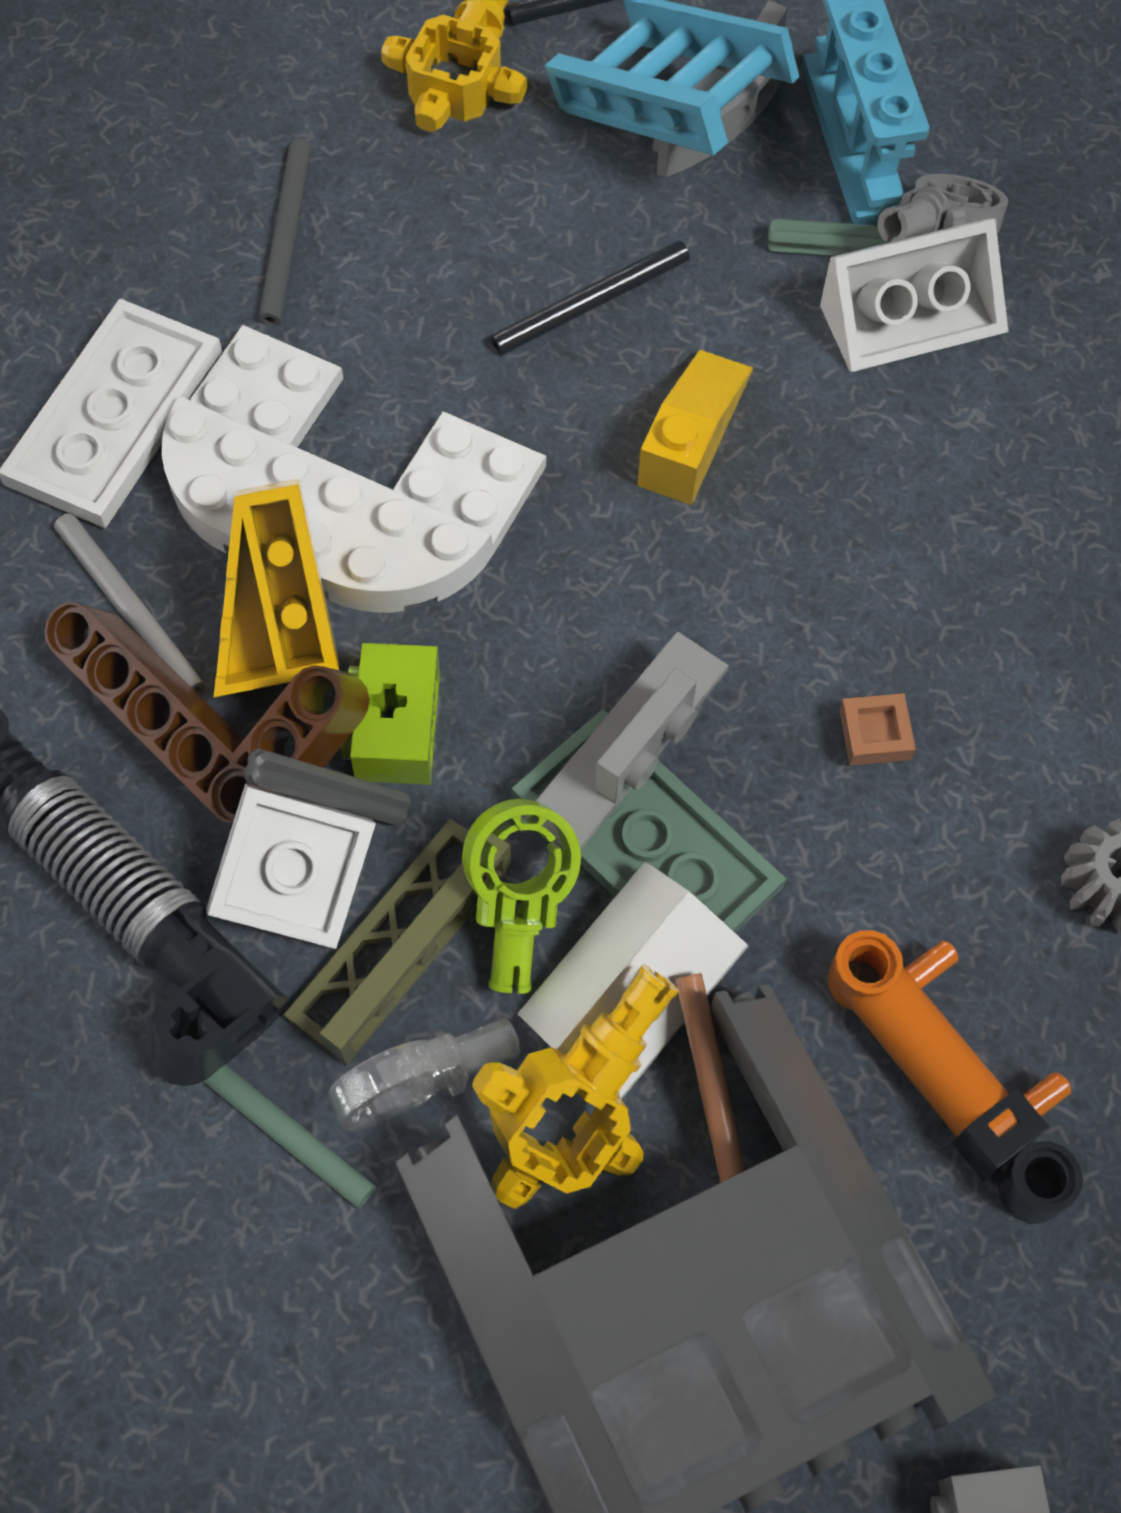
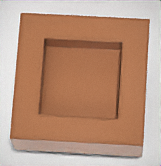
M905 693L845 698L842 700L839 711L849 766L912 760L916 748Z

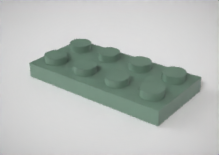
M604 709L599 711L511 788L512 799L536 801L608 713ZM660 761L647 782L639 790L636 791L632 788L581 850V866L614 898L646 861L690 891L734 933H737L784 888L787 879Z

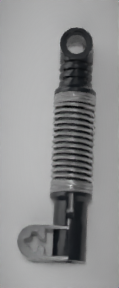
M0 709V814L3 816L2 825L23 850L29 852L31 858H36L38 865L43 866L45 872L51 873L53 880L59 881L62 888H67L68 894L74 896L76 902L83 905L84 910L90 911L92 918L98 919L100 926H106L107 932L114 934L115 940L122 942L123 948L127 949V952L133 958H136L137 962H140L147 969H160L179 988L177 992L166 999L156 1010L152 1027L151 1055L153 1066L159 1076L171 1084L189 1086L205 1081L259 1038L275 1022L287 1002L286 996L207 921L206 907L200 903V900L194 894H191L190 890L185 889L182 882L176 881L175 876L168 873L166 867L161 866L157 859L152 858L151 853L145 851L143 845L137 843L135 837L130 836L126 829L121 828L120 823L114 821L112 815L107 814L103 807L98 806L96 800L90 798L89 793L84 792L82 787L64 772L49 770L47 767H44L43 763L34 757L29 749L23 747L22 743L9 731L8 718ZM202 1011L208 1017L201 1023L200 1039L196 1041L199 1012Z

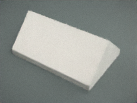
M988 218L830 257L820 307L850 372L1008 332L995 218Z
M645 861L518 1012V1015L547 1044L565 1054L570 1051L581 1035L580 1030L585 1024L593 1025L602 1012L607 1014L613 1012L623 998L622 995L638 974V969L642 964L650 967L653 970L652 974L657 971L676 987V978L702 973L708 996L749 946L690 891ZM679 994L670 1000L658 1019L651 1024L644 1034L643 1040L647 1046L638 1057L642 1065L637 1072H632L619 1090L621 1094L619 1097L621 1099L685 1024Z

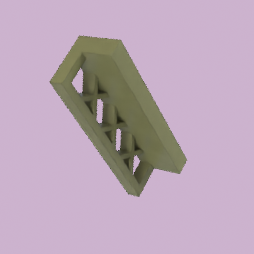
M451 818L284 1014L288 1022L346 1066L477 909L478 895L467 881L463 863L449 879L438 880L436 859L452 840L463 847L468 830ZM491 833L487 841L497 847V853L494 857V868L499 880H501L511 867V846L505 840L502 841L495 834ZM430 868L431 881L417 883ZM485 873L482 874L483 882L487 880ZM433 893L431 901L410 926L398 929L396 907L404 897ZM389 916L390 930L376 932ZM392 941L390 950L366 978L356 979L354 957L361 948L367 944ZM347 966L348 980L334 982ZM341 992L350 993L349 999L324 1028L306 1016L307 1012L322 995Z

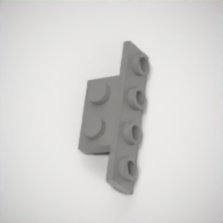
M678 631L536 800L558 813L570 824L579 841L580 851L632 788L636 791L639 790L647 782L659 762V754L670 741L677 743L682 739L697 716L696 709L728 671V664ZM547 819L542 826L555 836L556 840L554 842L562 847L556 828Z

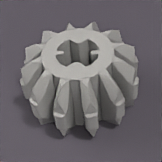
M1117 819L1111 821L1104 831L1095 825L1087 828L1080 837V843L1077 842L1069 847L1064 855V862L1069 868H1066L1061 875L1060 886L1078 890L1070 900V910L1082 909L1087 905L1094 909L1090 916L1091 928L1100 926L1109 915L1119 934L1121 933V877L1116 878L1114 876L1121 873V820Z

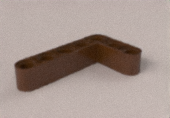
M66 602L58 605L50 613L46 621L44 633L46 643L51 651L217 818L225 823L233 824L245 783L248 784L244 778V770L248 765V756L252 751L262 749L285 756L284 745L292 734L295 740V750L291 758L324 768L361 723L368 711L370 698L367 687L360 678L329 667L313 665L302 669L295 675L246 738L243 739L143 639L114 613L80 603ZM87 627H88V628H89L88 637L86 638V640H85V642H84L85 631H86V629H87ZM128 665V666H129V673H128V677H127V679H126V681H125V683H124V681H123L124 670H125L126 666ZM333 684L336 692L335 702L332 708L326 712L324 710L323 698L327 688ZM169 703L170 716L164 725L163 713ZM210 743L212 757L208 766H205L204 751Z

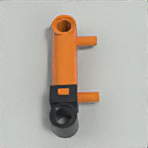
M861 930L847 936L839 945L827 975L828 988L832 996L844 1008L852 1010L954 1133L957 1138L952 1142L980 1178L985 1181L1001 1169L998 1188L1004 1206L1017 1219L1031 1224L1045 1223L1070 1207L1081 1194L1084 1182L1079 1162L1074 1154L1063 1145L1051 1141H1036L1050 1127L1042 1116L1071 1094V1085L1067 1078L1059 1072H1052L1025 1094H1022L1018 1088L1011 1093L1005 1089L922 990L924 986L958 962V953L951 943L943 940L938 942L904 968L899 948L885 934L874 930ZM864 962L871 965L879 975V981L875 983L859 981L852 975L849 964ZM1034 1168L1048 1176L1053 1186L1052 1198L1037 1196L1030 1190L1025 1178L1026 1169Z

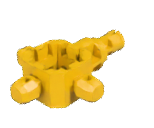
M509 0L462 1L457 6L454 17L440 15L426 20L415 41L414 39L401 36H389L386 38L381 50L382 62L388 68L407 74L408 94L415 105L416 125L420 129L433 133L443 127L449 117L464 122L480 117L491 97H494V101L508 104L522 102L527 90V78L521 72L506 66L501 67L499 40L504 32L503 22L505 16L503 10ZM451 57L458 58V64L474 68L475 64H477V72L471 70L468 76L459 74L457 80L450 79V73L434 68L431 72V66H438L440 61L449 63Z
M642 964L638 969V974L622 995L623 998L611 1014L602 1012L593 1025L585 1024L580 1030L581 1035L568 1053L564 1054L553 1047L529 1053L518 1070L502 1063H486L482 1066L475 1076L472 1086L481 1102L490 1108L493 1132L508 1157L503 1158L491 1182L493 1192L501 1203L513 1209L526 1204L542 1186L539 1180L568 1194L591 1187L602 1170L618 1176L631 1175L643 1161L644 1152L634 1136L629 1133L631 1128L628 1108L619 1097L621 1095L619 1090L632 1072H637L642 1065L638 1057L647 1046L643 1040L644 1034L651 1024L658 1019L670 1000L679 992L678 988L657 971L652 974L653 970L647 965ZM563 1093L571 1098L577 1093L584 1101L594 1106L595 1110L592 1114L584 1111L572 1129L576 1134L573 1141L562 1137L557 1145L547 1141L543 1147L536 1138L523 1132L526 1126L533 1130L545 1114L546 1110L542 1103L546 1097L557 1102Z

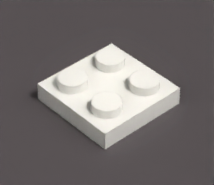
M245 783L207 904V914L336 949L376 823L366 817Z

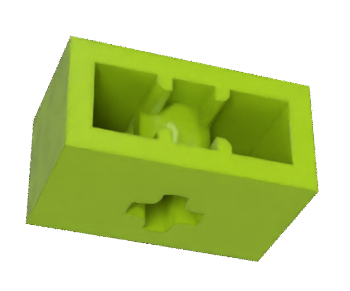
M362 643L360 666H349L348 673L360 678L367 687L370 698L369 707L361 723L341 746L342 760H351L354 777L365 781L431 785L440 680L438 647ZM388 709H395L393 718H386Z

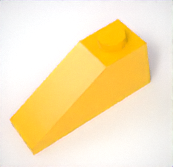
M703 350L698 351L663 401L641 447L637 486L689 505L693 504L750 378L753 367Z

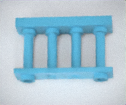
M623 0L631 27L592 61H587L558 53L544 65L558 106L566 113L713 156L728 143L721 119V110L759 75L793 83L799 78L788 28L666 0ZM641 46L653 49L629 71L617 69ZM678 56L692 58L668 81L655 78ZM718 65L732 68L707 92L694 89Z

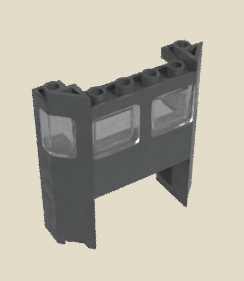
M770 984L759 986L755 997L749 991L731 1000L727 991L715 992L710 1011L719 1051L722 1052L729 1048L784 1152L534 1276L458 1115L445 1124L447 1141L442 1144L441 1140H435L416 1150L415 1154L419 1162L414 1166L408 1153L396 1161L401 1180L552 1513H712L736 1499H739L744 1512L747 1513L786 1492L779 1476L806 1462L814 1477L854 1455L847 1443V1440L873 1427L881 1441L919 1421L920 1418L913 1407L918 1402L933 1430H936L997 1397L994 1388Z

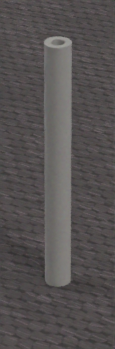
M67 513L59 517L54 524V529L131 629L197 693L204 690L206 687L204 681L75 515Z

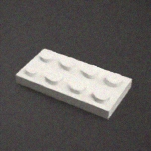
M119 298L0 468V479L3 485L106 529L161 446L167 417L178 396L180 395L190 400L222 354L219 338Z

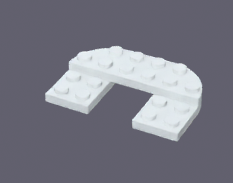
M242 325L191 399L178 396L165 423L162 437L164 470L177 508L191 529L207 543L227 553L229 550L233 503L236 492L242 489L300 478L323 590L328 592L331 602L360 611L401 612L404 611V606L422 603L433 598L441 601L472 581L493 556L544 471L546 456L446 412H442L394 489L387 488L297 448L343 380L342 367Z

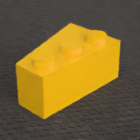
M300 478L238 490L234 496L214 697L288 683L302 669L313 665L339 670V659Z

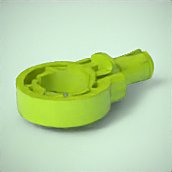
M512 799L490 807L472 824L463 845L462 863L467 881L478 895L477 923L495 928L492 970L488 986L494 991L512 994V985H517L516 992L523 994L530 992L532 986L530 979L534 936L539 935L542 925L545 928L556 927L557 906L567 897L575 885L580 871L581 851L574 830L562 816L537 801ZM523 815H530L527 818L522 817ZM547 819L553 824L559 834L562 852L561 848L553 842L556 840L555 836L542 826ZM518 830L538 831L542 837L552 842L547 844L549 855L546 867L543 868L537 877L534 876L522 883L510 884L500 881L494 868V857L497 853V847L487 841L489 835L493 833L503 841L508 835ZM483 873H485L487 877V880L485 882H483L482 879ZM517 900H520L519 910L515 909Z

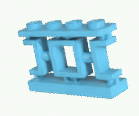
M823 0L829 17L827 35L816 37L815 48L817 52L803 54L801 69L853 224L877 225L880 213L884 209L900 206L899 203L902 200V195L905 193L897 173L899 161L903 158L914 157L916 148L913 141L925 140L930 127L884 0Z

